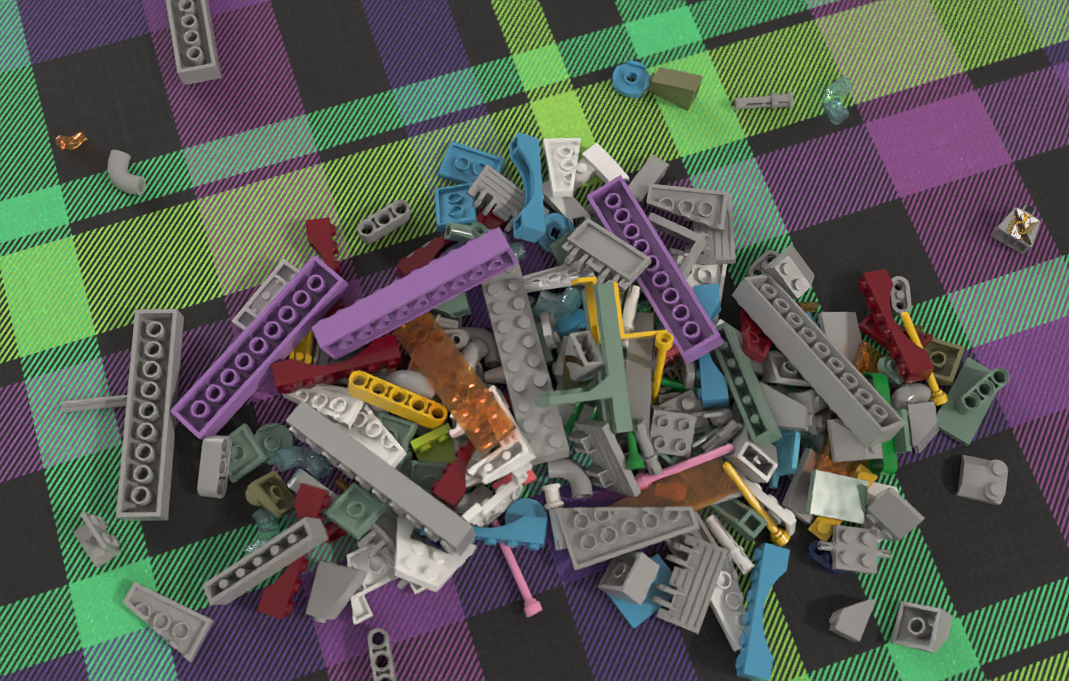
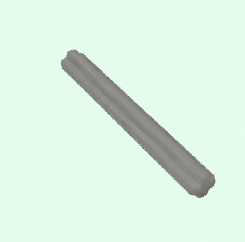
M127 395L62 401L61 410L62 412L122 407L127 404Z

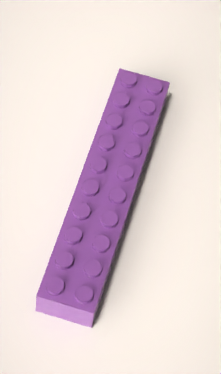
M619 175L588 194L587 198L605 228L651 258V264L636 280L667 332L673 335V342L686 364H690L724 344L719 332L623 177Z
M500 227L490 229L485 235L469 240L466 245L449 251L447 255L439 259L432 260L423 268L415 269L406 277L394 280L391 285L377 289L366 298L358 299L353 305L338 310L336 314L329 318L319 320L317 324L312 326V330L320 348L333 359L338 360L372 342L374 339L387 334L519 263Z
M314 255L170 412L199 439L204 440V437L208 434L216 435L273 372L271 363L283 361L312 330V326L324 317L350 286Z

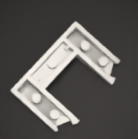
M596 143L582 153L583 158L577 162L573 191L595 174L605 183L610 182L619 175L623 177L624 181L629 182V177L616 161ZM550 180L542 184L543 200L557 213L567 217L572 223V219L584 217L585 220L591 218L573 196L553 197Z
M283 259L232 320L233 325L244 331L300 270Z
M494 385L450 415L451 419H457L456 429L450 430L452 438L468 432L489 421L502 447L467 470L473 476L477 473L483 476L482 482L485 484L511 473L536 458L531 446L523 437L508 409L509 405L502 392Z

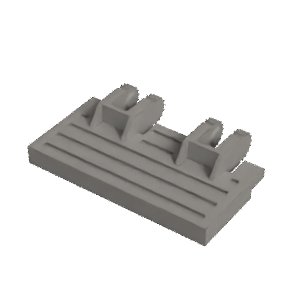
M486 164L466 193L471 198H474L476 194L478 195L472 205L475 209L481 204L482 199L488 202L482 213L485 216L494 207L492 213L502 221L506 222L508 218L511 219L504 229L507 232L513 228V220L522 211L525 203V192L488 164ZM543 206L545 210L544 216H546L550 211Z
M730 193L727 198L723 232L693 222L694 232L703 235L706 241V245L695 264L718 265L736 263L732 193ZM686 245L684 248L685 253L689 254L693 245Z
M589 218L567 238V242L562 246V250L569 254L564 261L565 265L570 267L582 256L576 263L574 271L579 273L588 266L598 274L602 272L597 278V284L606 283L611 277H614L610 282H617L618 287L624 291L651 264L650 257Z
M589 419L584 421L576 420L574 425L577 430L570 433L569 438L571 441L577 442L574 445L575 450L579 453L589 454L594 463L586 468L588 475L594 476L591 479L592 485L606 488L610 492L637 497L641 491L631 470H627L626 459L609 423Z
M387 509L366 531L370 530L371 532L363 537L357 546L361 549L372 541L375 546L370 548L366 555L371 558L381 551V554L394 566L397 532L396 520L398 514L392 509ZM413 530V532H412L410 538H412V539H414V540H417V541H419V542H422V543L428 545V544ZM395 568L388 574L390 579L396 577ZM401 579L397 587L401 590L410 581ZM411 583L417 590H419L422 587L415 583Z
M687 534L684 543L693 546L692 549L675 542L671 544L673 549L689 553L687 562L674 555L667 554L666 557L667 560L685 567L683 570L675 566L669 581L670 585L678 587L677 591L662 584H656L658 590L674 595L672 603L664 601L657 596H652L651 601L670 608L669 611L659 608L656 617L699 634L728 550Z

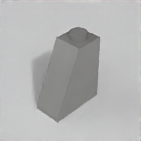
M759 382L778 428L781 430L808 432L809 426L813 424V414L804 405Z
M319 561L306 614L314 616V621L326 623L327 619H336L367 577L368 572L332 562Z

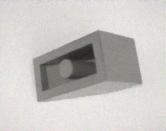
M868 599L839 609L836 612L834 611L829 620L831 624L829 630L852 642L860 641L875 600Z

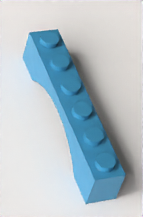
M518 132L509 143L510 159L522 177L525 188V203L522 211L513 220L514 237L536 243L546 231V226L544 225L545 210L543 209L544 194L542 193L543 178L541 177L542 163L540 162L541 148L539 147L538 138Z
M719 284L694 286V294L713 323L721 311ZM707 353L695 360L700 362V368H696L697 381H701V388H697L698 400L703 401V407L729 406L727 378L717 369L710 354Z
M524 516L513 523L500 527L479 528L473 526L477 536L471 543H474L475 540H481L486 545H496V542L505 543V546L510 548H517L518 545H523L528 550L537 551L539 548H544L547 518ZM414 527L419 536L429 538L422 527L419 530Z
M764 543L754 551L753 560H755V567L750 573V581L752 583L751 590L748 591L746 597L748 608L743 616L744 632L739 639L741 650L735 663L737 676L754 681H770L773 656L764 635L763 609L772 585L787 571L790 552L788 549Z

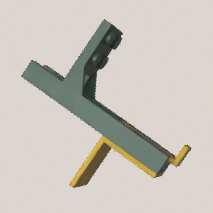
M596 276L576 278L571 281V285L585 284V289L582 290L586 329L590 331L605 363L596 377L583 388L541 393L542 398L534 399L535 408L596 400L598 420L608 422L613 433L633 431L621 342L654 338L659 332H667V330L624 334L618 283L597 284Z

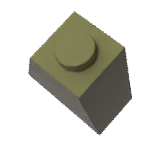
M659 67L657 72H653L649 78V92L689 111L697 97L703 77Z

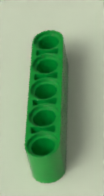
M869 372L862 374L891 406L889 383L886 375ZM895 437L881 443L883 458L868 460V467L872 474L893 475L896 473L898 463Z

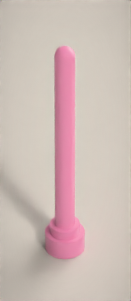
M733 444L721 446L664 468L656 476L654 473L653 476L649 473H639L635 475V480L640 491L646 490L652 485V482L728 454L734 450Z
M497 519L490 524L492 528L500 527ZM499 543L525 601L524 612L526 616L530 617L542 611L540 602H537L535 598L533 599L511 548L506 547L505 543Z

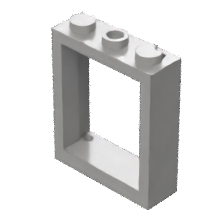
M651 212L648 219L655 230L658 229L693 245L680 268L681 273L686 279L706 245L704 236ZM635 279L633 285L640 287L639 283Z

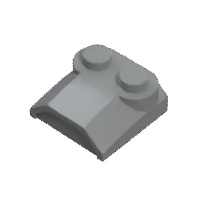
M961 455L962 461L956 496L1000 505L1006 493L1008 476L1006 464L1001 460L991 461Z

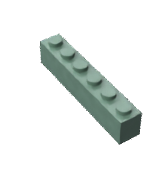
M726 322L720 324L715 328L719 332L724 344L714 350L753 443L765 447L781 439L782 435L747 355L743 353V345L736 329Z

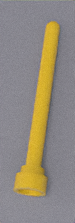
M902 312L901 318L910 340L923 348L909 313ZM932 372L929 379L926 380L931 389L930 402H935V406L946 403L948 398L946 393L939 389Z
M665 331L659 332L655 340L658 353L652 380V405L657 403L666 352L672 347L674 340L673 335Z
M724 462L722 467L754 511L768 522L766 527L771 532V541L778 547L785 545L790 539L788 533L776 526L729 462Z

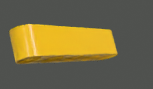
M354 371L349 377L347 391L351 396L432 430L444 425L448 412L442 404L363 371ZM373 391H379L381 394H376ZM393 399H399L401 402H395ZM413 407H418L420 410H415ZM432 415H437L440 419H436Z

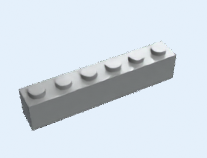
M636 312L633 321L634 330L631 333L654 331V313ZM654 338L629 341L628 348H623L624 351H627V357H623L632 419L642 417L649 436Z
M303 518L204 583L203 587L209 604H229L328 540L321 519Z

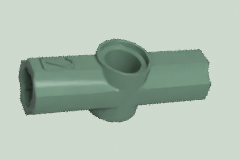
M450 222L445 227L444 235L446 240L462 242L466 245L469 240L485 235L490 229H487L478 222L472 223L471 226ZM502 232L507 239L506 232Z

